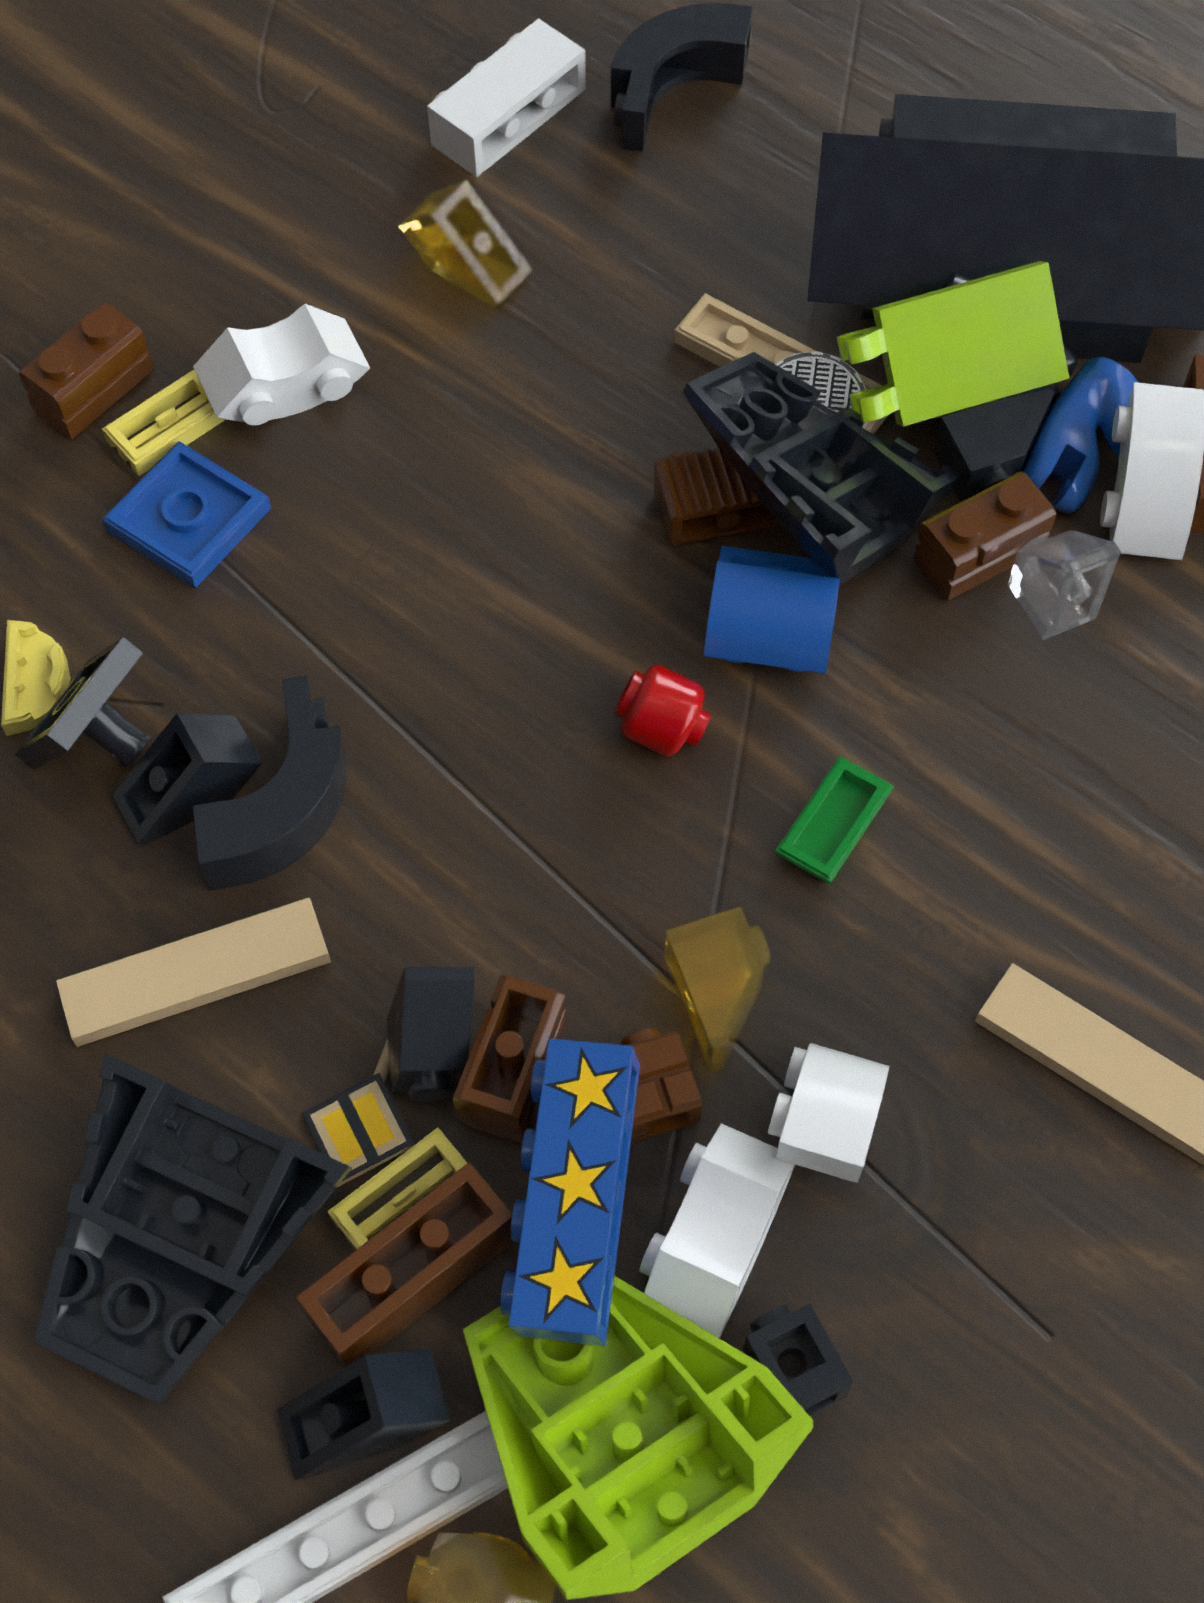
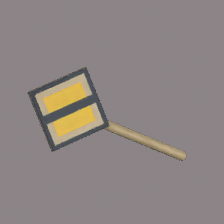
M388 1038L372 1077L302 1113L320 1152L352 1167L338 1187L398 1156L415 1145L385 1085L389 1073Z

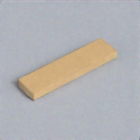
M706 293L674 330V343L719 367L752 352L761 355L774 364L796 353L815 352V350ZM858 373L866 389L882 386ZM887 416L867 422L865 430L874 434Z
M309 897L56 980L71 1038L75 1045L79 1047L330 963L331 960Z
M1012 963L979 1011L975 1022L1204 1166V1081Z

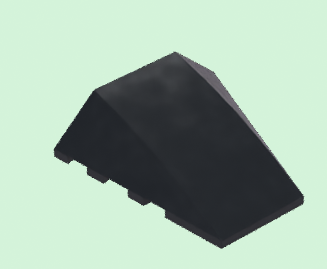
M755 352L688 382L683 394L719 449L757 499L796 543L832 577L840 578V585L900 548L956 486L962 474L945 464L938 473L914 459L919 449L899 437L891 445L862 428L865 422H862L861 415L849 407L835 412L817 401L821 393L820 390Z
M105 1054L99 1078L103 1079L96 1111L90 1112L84 1141L88 1142L79 1180L78 1183L73 1182L66 1209L70 1211V1217L63 1245L57 1246L33 1343L156 1404H162L346 1177L352 1167L288 1137L287 1139L190 1095L160 1078Z

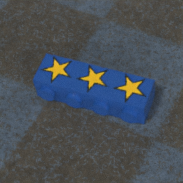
M549 1038L546 1060H536L534 1064L531 1098L533 1102L540 1103L536 1129H526L521 1152L522 1170L530 1172L526 1199L516 1200L511 1221L512 1242L520 1243L516 1271H506L501 1291L502 1315L510 1316L509 1326L520 1337L606 1346L640 1073V1063L633 1046Z

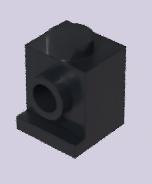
M810 1303L792 1313L787 1305H781L764 1313L750 1324L753 1333L746 1336L743 1347L744 1353L766 1366L809 1416L846 1398L854 1381ZM784 1355H795L803 1362L804 1372L796 1377L787 1376L781 1371L778 1360Z

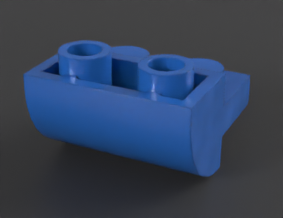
M721 546L714 577L703 656L724 659L733 663L747 662L782 667L795 672L810 671L826 674L840 578L832 577L812 558Z

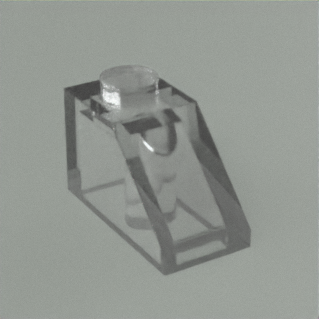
M1070 530L1050 539L1045 536L1033 539L1017 552L1008 586L1043 640L1096 619L1121 551L1115 542Z

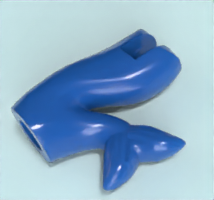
M1097 357L1085 362L1067 384L1048 412L1023 470V473H1026L1038 489L1050 474L1063 482L1052 506L1054 509L1065 514L1078 510L1094 487L1100 462L1096 434L1097 427L1102 432L1113 452L1118 457L1120 454V442L1112 441V428L1117 406H1127L1133 383L1139 382L1129 370L1109 358Z

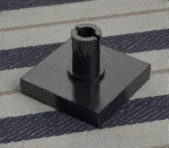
M122 637L89 659L20 746L15 755L35 770L67 752L83 732L118 759L124 767L130 765L145 748L151 736L147 732L144 733L116 711L107 701L143 652Z

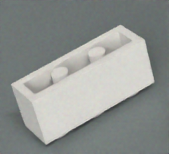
M538 18L522 32L513 35L503 47L485 61L476 64L466 76L447 91L439 93L427 105L431 145L472 175L478 177L586 90L585 49Z

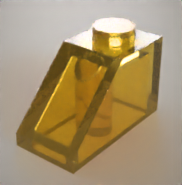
M467 180L432 192L398 226L433 272L493 307L500 305L532 271L529 264Z
M741 906L667 930L665 935L664 957L710 1073L723 1069L761 990L764 966L770 963V953L763 932L758 925L749 928Z

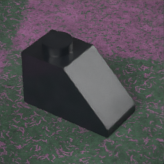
M1050 385L1028 390L941 418L934 453L942 467L945 464L962 474L960 480L953 488L960 502L1020 471L1023 472L1033 444L1050 409L1054 395Z
M176 713L112 796L137 843L149 844L193 822V805L233 799L261 766L262 762L235 715Z
M404 967L387 1016L390 1094H409V1098L414 1101L434 1102L447 1098L450 1093H455L469 1058L474 967Z
M431 1350L364 1355L277 1409L295 1480L307 1479L404 1447L451 1420Z

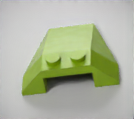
M614 1276L606 1346L520 1337L509 1326L510 1316L502 1315L501 1306L463 1329L465 1342L522 1539L566 1600L629 1592L638 1589L754 1507L813 1429L812 1418L766 1366Z

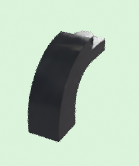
M703 3L679 7L651 18L635 29L624 40L611 65V108H615L614 125L623 126V149L644 152L653 108L658 99L669 89L685 82L697 80L743 84L750 49L753 6Z
M307 675L282 679L289 731V748L285 761L278 773L266 785L249 795L231 800L193 805L198 861L209 890L253 883L284 870L313 848L328 830L338 813L346 788L347 755L340 726L329 727L324 697L313 699Z

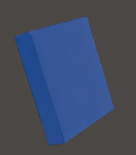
M179 441L112 508L102 521L108 533L196 589L271 509L269 496Z

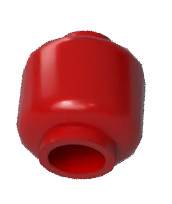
M658 664L650 666L644 674L637 670L633 672L614 711V715L622 718L620 727L623 736L665 757L675 755L684 743L696 747L711 718V713L702 709L705 699V692L702 686Z

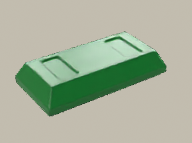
M839 756L776 848L775 854L830 885L893 791L894 785Z

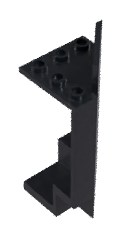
M895 94L892 118H881L879 136L823 132L807 301L862 305L861 319L871 320V327H874L876 324L872 308L935 291L939 284L952 272L974 280L1037 261L1049 262L1063 345L1074 354L1076 359L1091 360L1097 357H1104L1117 362L1141 363L1153 327L1204 330V158L1177 156L1176 113Z

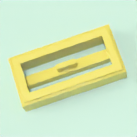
M192 370L102 428L106 442L112 448L116 447L119 456L125 462L129 461L132 470L138 476H141L153 468L179 441L188 445L226 419L216 416L195 370ZM198 392L201 393L200 395L196 396L195 398H193L192 400H190L189 402L175 410V407H177L193 395L197 394ZM156 420L155 424H153L143 432L139 433L130 440L127 439Z
M437 1127L327 1212L336 1227L343 1232L354 1250H357L369 1238L453 1173L457 1172L467 1162ZM438 1152L442 1155L444 1160L398 1193L358 1226L353 1222L352 1218L423 1163Z

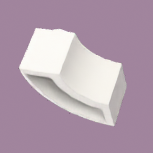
M307 304L302 305L288 318L268 327L251 330L227 327L193 366L216 416L227 420L245 421L249 425H260L269 420L298 414L326 401L341 399L351 391L353 383L370 369L346 320Z
M1134 382L1127 406H1117L1114 416L1112 441L1120 442L1118 471L1114 491H1105L1101 507L1100 525L1101 527H1110V552L1182 560L1192 525L1204 454V390Z
M813 1043L809 1044L807 1050L794 1047L784 1082L785 1087L795 1089L794 1094L790 1096L779 1092L768 1134L781 1137L776 1159L858 1183L878 1115L889 1066Z
M724 1124L719 1126L707 1147L699 1143L694 1145L680 1178L681 1182L690 1185L667 1236L665 1237L659 1233L654 1234L639 1269L640 1273L649 1276L644 1294L720 1338L746 1284L795 1166L793 1163L776 1159L778 1148Z

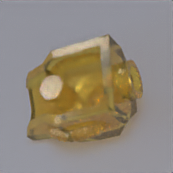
M475 1532L472 1535L469 1533H438L430 1556L417 1555L410 1577L407 1602L552 1603L556 1585L541 1564L532 1561L527 1551L523 1550L522 1546L518 1545L517 1542L511 1541L509 1538L485 1532Z

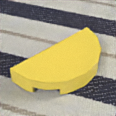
M7 620L1 726L6 736L35 728L67 688L71 679L67 658L62 647L51 636L39 631L37 625L31 622Z

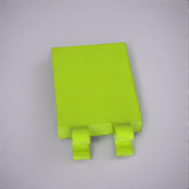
M1037 261L872 308L876 326L836 337L842 361L849 360L850 364H856L873 359L880 354L883 357L888 384L849 394L852 410L861 415L862 422L874 421L894 412L896 424L904 427L1069 379L1049 262Z

